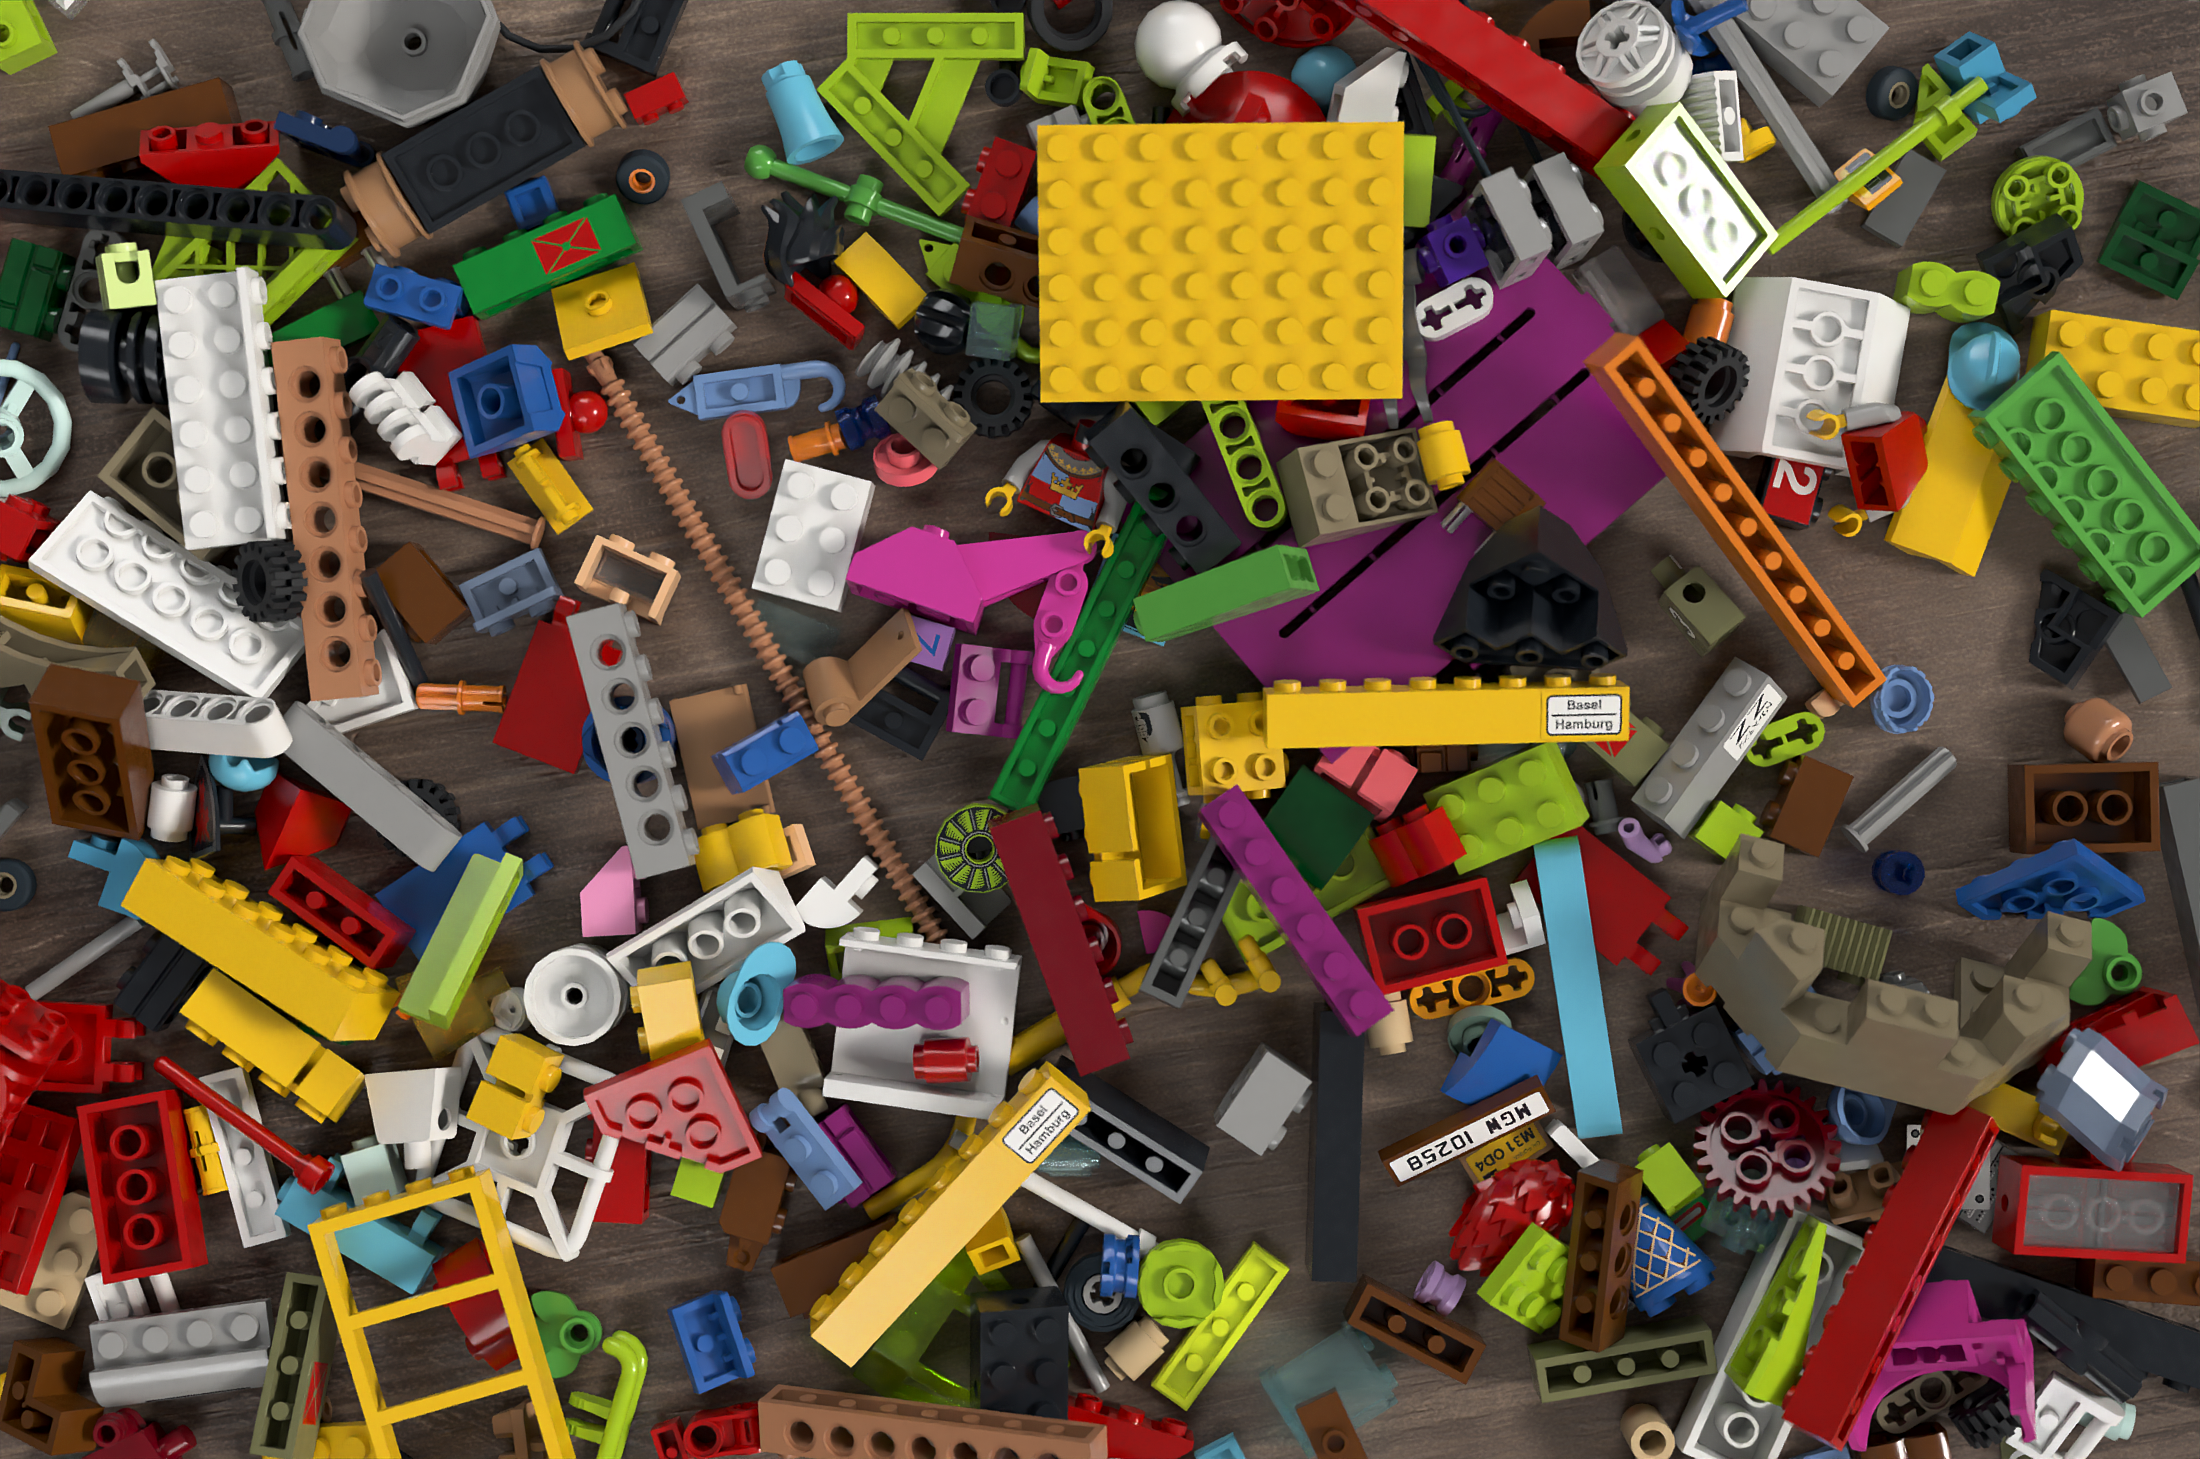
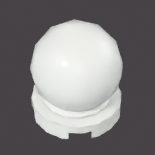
M1185 0L1163 2L1149 11L1138 26L1134 43L1137 62L1146 77L1160 87L1176 89V95L1172 99L1171 104L1183 117L1190 111V107L1186 104L1191 100L1190 95L1194 98L1198 97L1220 75L1234 72L1230 66L1236 59L1242 64L1248 58V54L1237 42H1232L1227 46L1222 45L1220 28L1210 12L1197 3Z

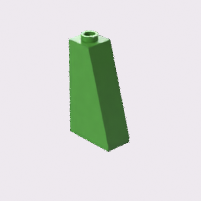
M1275 545L1134 598L1133 602L1136 611H1134L1133 618L1138 632L1145 637L1146 641L1164 642L1319 592L1320 589L1307 549Z

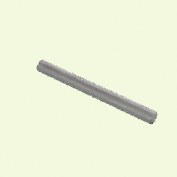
M1688 0L1697 15L1722 3L1721 0ZM1733 18L1708 29V33L1732 70L1736 71L1738 79L1816 199H1818L1839 183ZM1849 197L1828 212V214L1843 208L1848 203Z

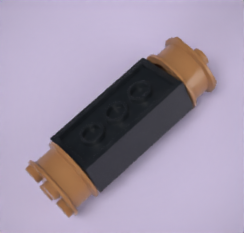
M576 39L573 41L574 49L554 61L548 63L544 58L541 59L540 66H536L385 153L382 151L377 152V161L353 174L348 169L343 171L346 186L342 187L340 192L354 213L359 210L369 225L364 229L365 233L377 252L386 249L394 258H398L401 256L400 248L421 236L430 240L433 238V232L586 145L590 148L594 147V138L619 125L623 130L626 129L627 124L622 114L629 110L616 87L610 90L606 88L600 77V74L606 70L594 49L590 47L584 50Z

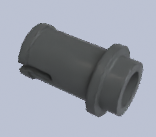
M1612 778L1584 784L1593 820L1592 823H1589V828L1594 827L1595 835L1618 831L1619 823L1624 819V817H1619Z

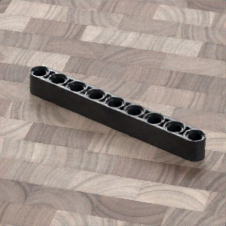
M0 169V216L14 223L324 250H342L353 242L357 234V224L354 218L330 198L321 195ZM290 216L289 220L284 224L285 219ZM330 219H332L331 223L327 227H325L326 223Z

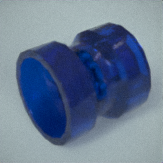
M875 394L862 399L861 404L857 407L850 408L845 406L834 411L842 433L852 452L864 447L866 441L874 437L881 440L892 435L888 422L874 410L879 404Z

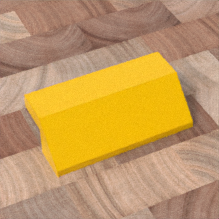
M1946 376L1927 425L1928 431L1923 437L1928 459L1927 471L1912 491L1909 503L1898 512H1894L1884 541L1907 554L1937 560L1959 574L1975 577L2012 480L2000 469L1999 463L2002 460L1993 449L1984 447L1973 435L1972 429L1975 426L1967 416L1974 409L1964 406L1954 397L1948 386V376Z

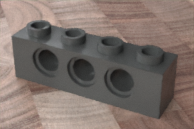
M1211 834L1138 988L1139 992L1177 1010L1181 1008L1241 879Z

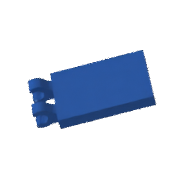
M521 815L511 818L495 831L489 821L483 822L462 836L434 872L419 865L375 894L382 906L416 930L408 945L419 962L472 855L480 854L501 863L505 853H509L505 846L531 830ZM546 852L537 854L523 864V877L504 915L536 895L530 882L554 867Z

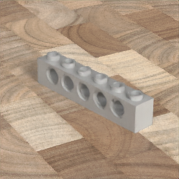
M616 603L566 617L637 880L696 864L694 855L700 853L699 844L694 829H687L682 811L688 810V804L682 785H675L670 768L676 767L675 755L670 741L663 742L659 724L664 723V715L659 699L657 697L651 698L647 681L653 679L652 671L646 654L639 655L635 637L641 636V631L634 610L627 611L625 604ZM615 640L621 645L623 655L616 665L609 666L602 658V649L606 643ZM628 684L633 689L635 697L632 705L623 710L615 704L613 696L618 686ZM633 727L640 728L646 735V745L638 753L630 751L625 743L626 734ZM646 770L655 774L658 779L657 791L652 796L643 795L637 787L639 775ZM656 814L666 817L670 824V832L663 840L653 837L649 831L650 819Z

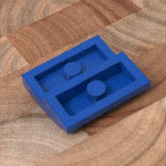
M1491 1018L1472 1055L1469 1056L1460 1051L1440 1091L1472 1106L1535 1075H1538L1544 1086L1563 1055Z

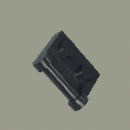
M606 0L592 33L587 32L584 40L605 32L618 19L625 0ZM642 0L636 14L626 23L617 44L608 39L591 46V48L598 55L611 58L656 77L688 0Z
M904 667L892 680L937 703L932 716L881 689L848 722L923 761L947 717L951 686L948 685L947 688H944Z

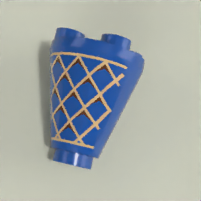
M1641 1195L1630 1289L1640 1312L1646 1310L1651 1318L1672 1306L1677 1301L1674 1294L1678 1291L1685 1289L1689 1296L1715 1280L1712 1271L1717 1268L1712 1260L1648 1196L1642 1197Z

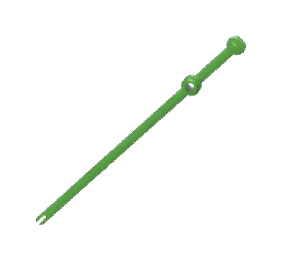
M755 145L748 151L744 164V169L748 175L754 179L762 180L774 176L828 197L836 196L839 201L847 205L844 217L855 224L869 226L872 216L880 215L947 241L956 242L958 245L960 244L963 227L884 199L880 195L884 184L874 177L860 174L856 184L849 186L779 160L775 152L766 145Z

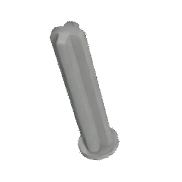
M1938 747L1850 825L1843 824L1840 827L1842 833L1859 851L1867 852L1869 850L1867 844L1956 767L1957 759L1945 747Z

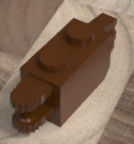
M759 1131L756 1138L762 1148V1157L734 1168L719 1219L724 1233L730 1234L726 1265L748 1272L753 1270L764 1244L768 1245L773 1237V1233L782 1234L788 1214V1209L781 1208L786 1191L794 1192L798 1180L797 1173L776 1147L767 1145L769 1137Z

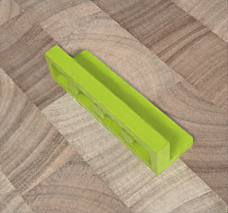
M505 853L500 863L480 854L472 855L398 1004L400 1012L445 1030L449 1029L523 877L522 858Z

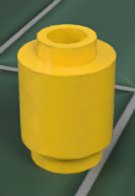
M1453 421L1437 422L1419 429L1420 440L1416 444L1427 483L1429 485L1437 484L1439 490H1447L1464 484L1463 477L1471 473L1460 430H1455Z

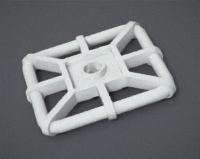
M476 1023L466 1029V1035H464L458 1046L452 1067L461 1066L462 1069L460 1096L474 1056L484 1080L493 1084L496 1083L497 1078L485 1073L492 1056L490 1043L496 1045L500 1035L513 1033L498 1027L482 1025L481 1023ZM550 1043L546 1045L565 1055L560 1068L566 1074L591 1084H597L616 1076L612 1072L562 1053V1049ZM586 1101L568 1111L545 1102L543 1106L545 1111L543 1122L531 1137H527L529 1140L528 1148L523 1149L520 1154L517 1152L518 1144L466 1118L468 1112L461 1110L459 1107L457 1124L476 1132L467 1161L434 1177L446 1139L431 1141L432 1167L417 1169L416 1181L431 1177L433 1184L449 1180L447 1173L469 1165H474L476 1172L490 1168L493 1180L498 1182L496 1190L505 1220V1213L513 1189L535 1198L551 1238H548L506 1220L511 1241L544 1256L562 1259L565 1262L578 1257L579 1250L587 1239L605 1183L611 1182L614 1173L611 1165L620 1139L602 1135L593 1163L567 1153L565 1148L574 1122L591 1114V1111ZM559 1166L588 1177L570 1233L551 1192ZM454 1198L428 1204L429 1207L481 1229L475 1208Z

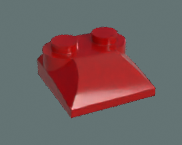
M1371 399L1278 400L1275 422L1280 424L1287 432L1295 435L1331 441L1358 438L1364 436Z

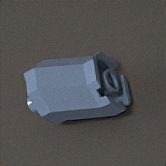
M2074 1028L2061 1048L2064 1054L2058 1067L2050 1064L2037 1084V1088L2040 1091L2035 1101L2040 1104L2039 1112L2055 1120L2103 1164L2120 1172L2124 1162L2128 1163L2155 1121L2150 1113L2154 1107L2161 1110L2166 1100L2168 1089L2150 1079L2104 1036L2090 1028H2087L2084 1032Z

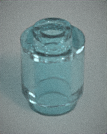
M1068 1134L1038 1166V1172L1049 1173V1177H1092L1093 1168H1101V1154Z

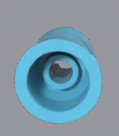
M797 60L780 63L763 74L761 79L767 90L766 98L774 114L788 164L801 165L818 160L835 151L843 143V135L830 118L810 76L805 74L803 66Z

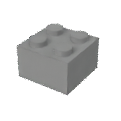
M1261 1042L1213 1112L1216 1126L1260 1156H1262L1267 1147L1273 1151L1286 1134L1287 1128L1283 1125L1292 1110L1298 1114L1310 1099L1313 1091L1308 1088L1312 1081L1304 1069L1264 1042Z

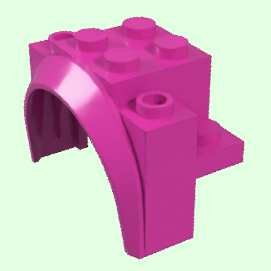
M1944 1280L1941 1282L1924 1283L1847 1439L1850 1448L1857 1451H1866L1872 1415L1880 1401L1890 1391L1917 1376L1946 1370L1978 1373L1992 1378L2009 1390L2011 1415H2019L2021 1420L2023 1443L2036 1440L2033 1345L2025 1320L2000 1319L1982 1322L1969 1280Z

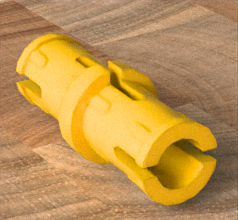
M204 1105L183 1110L193 1148L189 1150L190 1157H195L203 1196L228 1190L218 1152L220 1149L218 1142L215 1141L207 1108Z

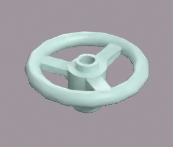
M0 359V376L17 379L0 406V425L7 426L6 431L0 435V457L6 459L16 477L8 480H0V497L7 498L9 493L18 495L35 490L57 473L70 450L72 419L63 394L45 374L20 361ZM35 390L47 403L54 427L52 445L43 461L32 468L20 448L24 440V431L18 416Z

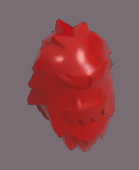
M1524 1159L1508 1164V1168L1495 1171L1494 1176L1473 1185L1475 1191L1463 1203L1461 1208L1463 1213L1448 1232L1450 1237L1455 1236L1449 1256L1452 1260L1458 1259L1459 1270H1480V1277L1490 1276L1532 1222L1558 1239L1562 1228L1566 1227L1569 1223L1573 1208L1571 1194L1576 1190V1186L1572 1183L1573 1179L1561 1171L1558 1160L1554 1159L1544 1162L1538 1159Z

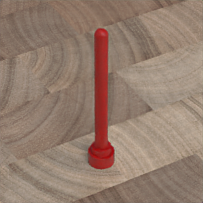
M160 1056L155 1059L153 1067L156 1072L293 1169V1176L298 1179L297 1184L310 1194L314 1195L319 1192L329 1181L335 1170V1165L321 1155L314 1157L312 1154L305 1156L170 1058Z

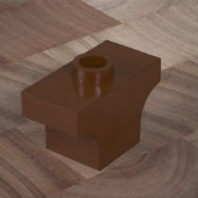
M1335 1387L1295 1405V1410L1318 1459H1368L1357 1431Z

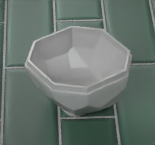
M311 0L297 35L320 90L324 95L402 127L413 128L446 117L472 102L484 82L501 26L491 0ZM414 37H420L422 40L421 46L416 50H409V41Z

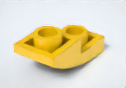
M867 232L862 234L840 257L834 260L838 269L854 282L868 297L871 304L898 330L916 315L919 304L927 295L913 278Z

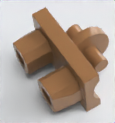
M1888 1161L1874 1164L1870 1169L1845 1174L1844 1172L1834 1174L1835 1181L1833 1187L1823 1186L1833 1224L1837 1225L1870 1217L1872 1221L1880 1220L1884 1211L1882 1209L1884 1195L1892 1184L1897 1185L1904 1171L1901 1161L1891 1164Z
M526 1399L519 1405L500 1411L493 1416V1432L496 1438L513 1437L515 1451L502 1453L498 1459H549L531 1399Z

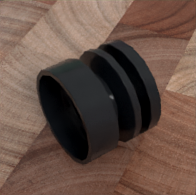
M91 310L83 320L78 343L80 380L85 395L90 402L127 404L133 397L138 404L151 405L155 402L158 405H169L158 312L152 315L149 312L138 311L131 319L126 312Z

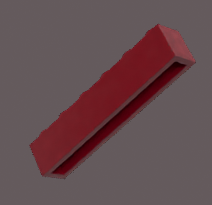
M1038 803L988 820L990 833L1080 1077L1130 1059L1126 1045L1133 1043L1134 1040L1126 1018L1116 1019L1111 1004L1119 1002L1111 977L1102 979L1096 963L1104 961L1096 936L1087 938L1081 922L1089 920V916L1081 894L1072 897L1066 881L1073 879L1074 875L1066 853L1057 856L1051 841L1054 838L1060 837L1051 812L1042 814Z

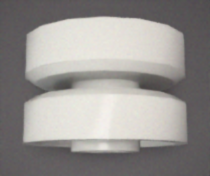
M580 943L551 952L536 963L526 979L523 1001L527 1018L539 1034L557 1044L577 1046L595 1041L620 1023L629 1008L631 985L606 959V954L609 951L601 946ZM576 988L580 989L583 998L575 1000L572 997L571 991Z

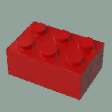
M1480 874L1352 907L1368 972L1383 995L1508 964L1487 877Z

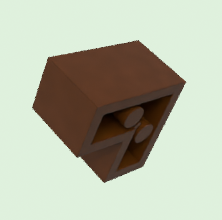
M59 1337L14 1340L0 1399V1430L50 1456L95 1451L96 1442L93 1438V1430L97 1420L103 1416L105 1407L76 1393L86 1350Z

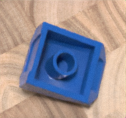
M511 344L448 372L454 404L470 459L512 448L559 431L566 413L561 408L552 374L551 365L553 362L537 345Z

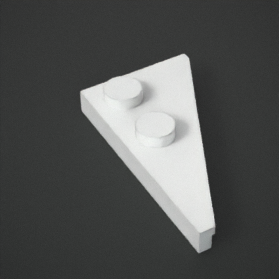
M385 629L377 634V638L374 641L375 659L379 661L382 669V681L378 686L379 694L310 701L307 704L308 707L313 709L342 734L419 709L409 678Z

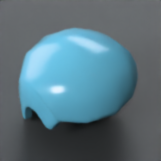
M1315 46L1297 59L1291 72V78L1293 83L1313 98L1324 116L1327 117L1334 84L1356 69L1357 66L1352 58L1338 47Z
M209 754L208 759L209 768L214 779L222 786L241 792L258 790L270 785L276 778L279 768V760L275 757L252 758Z

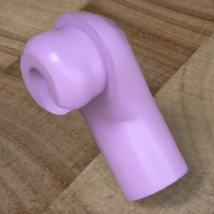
M1625 818L1619 823L1618 831L1626 848L1648 862H1662V857L1671 853L1672 846L1662 833H1656L1648 840L1636 819Z

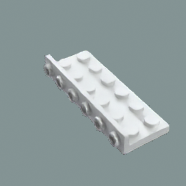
M237 267L236 272L155 280L186 550L245 545L250 541L289 540L288 529L292 528L289 502L284 500L283 484L287 483L284 458L279 456L278 439H282L279 413L274 412L272 395L277 394L274 368L269 367L267 349H271L273 338L268 322H264L262 304H266L268 298L264 279L259 277V273L251 268Z
M91 490L28 560L29 569L238 696L268 698L305 652L301 613H296L297 617L288 621L259 623L250 621L249 617H245L241 612L244 606H238L235 600L239 597V592H233L232 584H237V577L232 576L230 569L222 565L216 567L209 562L201 561L190 551L186 550L184 546L166 537L163 531L153 522L145 519L142 521L127 513L126 509L111 497L102 498Z

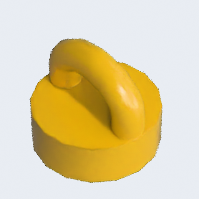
M1741 117L1744 161L1737 162L1745 163L1770 150L1776 144L1777 139L1770 126L1754 131L1747 119Z

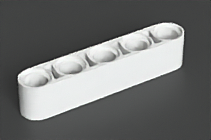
M152 689L143 698L150 749L271 758L283 753L290 747L293 741L292 735L276 703L269 698Z

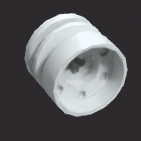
M1643 0L1617 1L1601 9L1587 22L1578 38L1576 57L1580 70L1598 89L1608 104L1629 111L1634 115L1635 119L1646 106L1677 102L1682 98L1691 82L1693 63L1690 54L1681 45L1677 35L1672 31L1669 23L1665 21L1661 12L1650 2Z

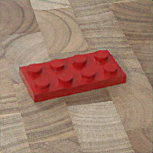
M26 1103L14 1121L0 1134V1289L15 1294L27 1296L29 1294L82 1142L78 1118Z

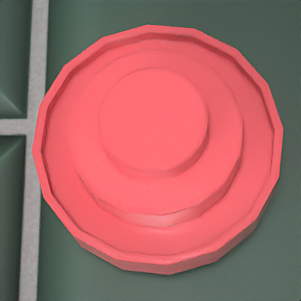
M900 433L889 435L881 440L874 449L873 463L878 478L886 484L897 487L915 486L933 477L938 469Z

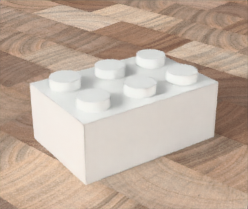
M785 459L751 588L842 613L849 589L845 578L854 554L859 551L876 486L868 480Z

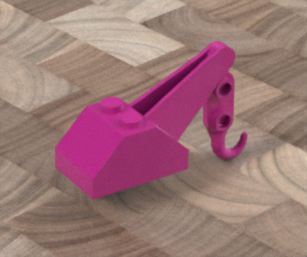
M925 524L923 530L913 526L854 554L845 578L852 594L898 610L902 607L909 609L910 614L974 636L977 635L984 615V607L1048 580L1034 620L1035 654L1032 672L1035 681L1042 689L1050 693L1064 694L1075 689L1084 676L1083 672L1078 670L1068 681L1059 682L1050 676L1049 665L1053 656L1071 638L1088 590V579L1083 571V566L1093 560L1097 550V542L1094 543L1090 555L1085 550L1084 538L1089 533L1088 531L1078 530L1059 534L956 545L954 540L948 539L949 532L939 527Z

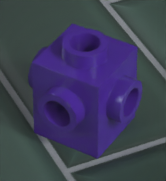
M1448 214L1426 225L1429 234L1417 240L1421 247L1417 250L1419 261L1427 274L1433 273L1440 289L1489 265L1482 250L1486 245L1483 234L1476 223L1470 224L1467 215L1453 221L1451 215Z

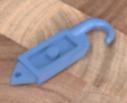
M812 360L783 365L774 364L693 375V381L669 399L668 402L673 406L698 415L700 421L728 418L729 415L739 410H749L756 414L787 410L794 406L799 399L801 380L824 377L833 386L831 398L818 406L820 412L833 410L841 403L845 395L846 383L843 374L837 366L828 361ZM680 397L685 398V402L683 404L678 403V399Z

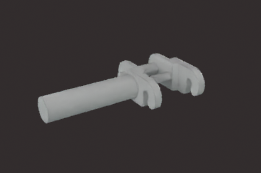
M154 38L148 41L150 46L155 49L154 53L158 58L155 61L157 65L155 68L139 77L133 73L123 58L118 59L117 63L123 68L122 73L125 79L71 111L72 118L75 119L113 108L135 95L137 91H141L143 96L140 98L145 99L162 94L170 88L173 90L179 89L176 83L180 80L176 75L172 77L170 74L175 69L159 43ZM161 72L165 80L149 90L145 81Z

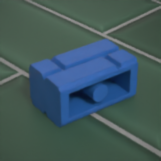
M798 711L779 717L733 743L732 746L715 753L711 758L728 790L734 795L746 792L819 749L802 716Z

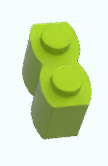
M1919 262L1898 273L1893 300L1910 308V313L1913 314L1936 312L1944 319L1952 322L1970 323L1994 313L2000 281L1980 271L1956 273L1953 269L1941 263Z

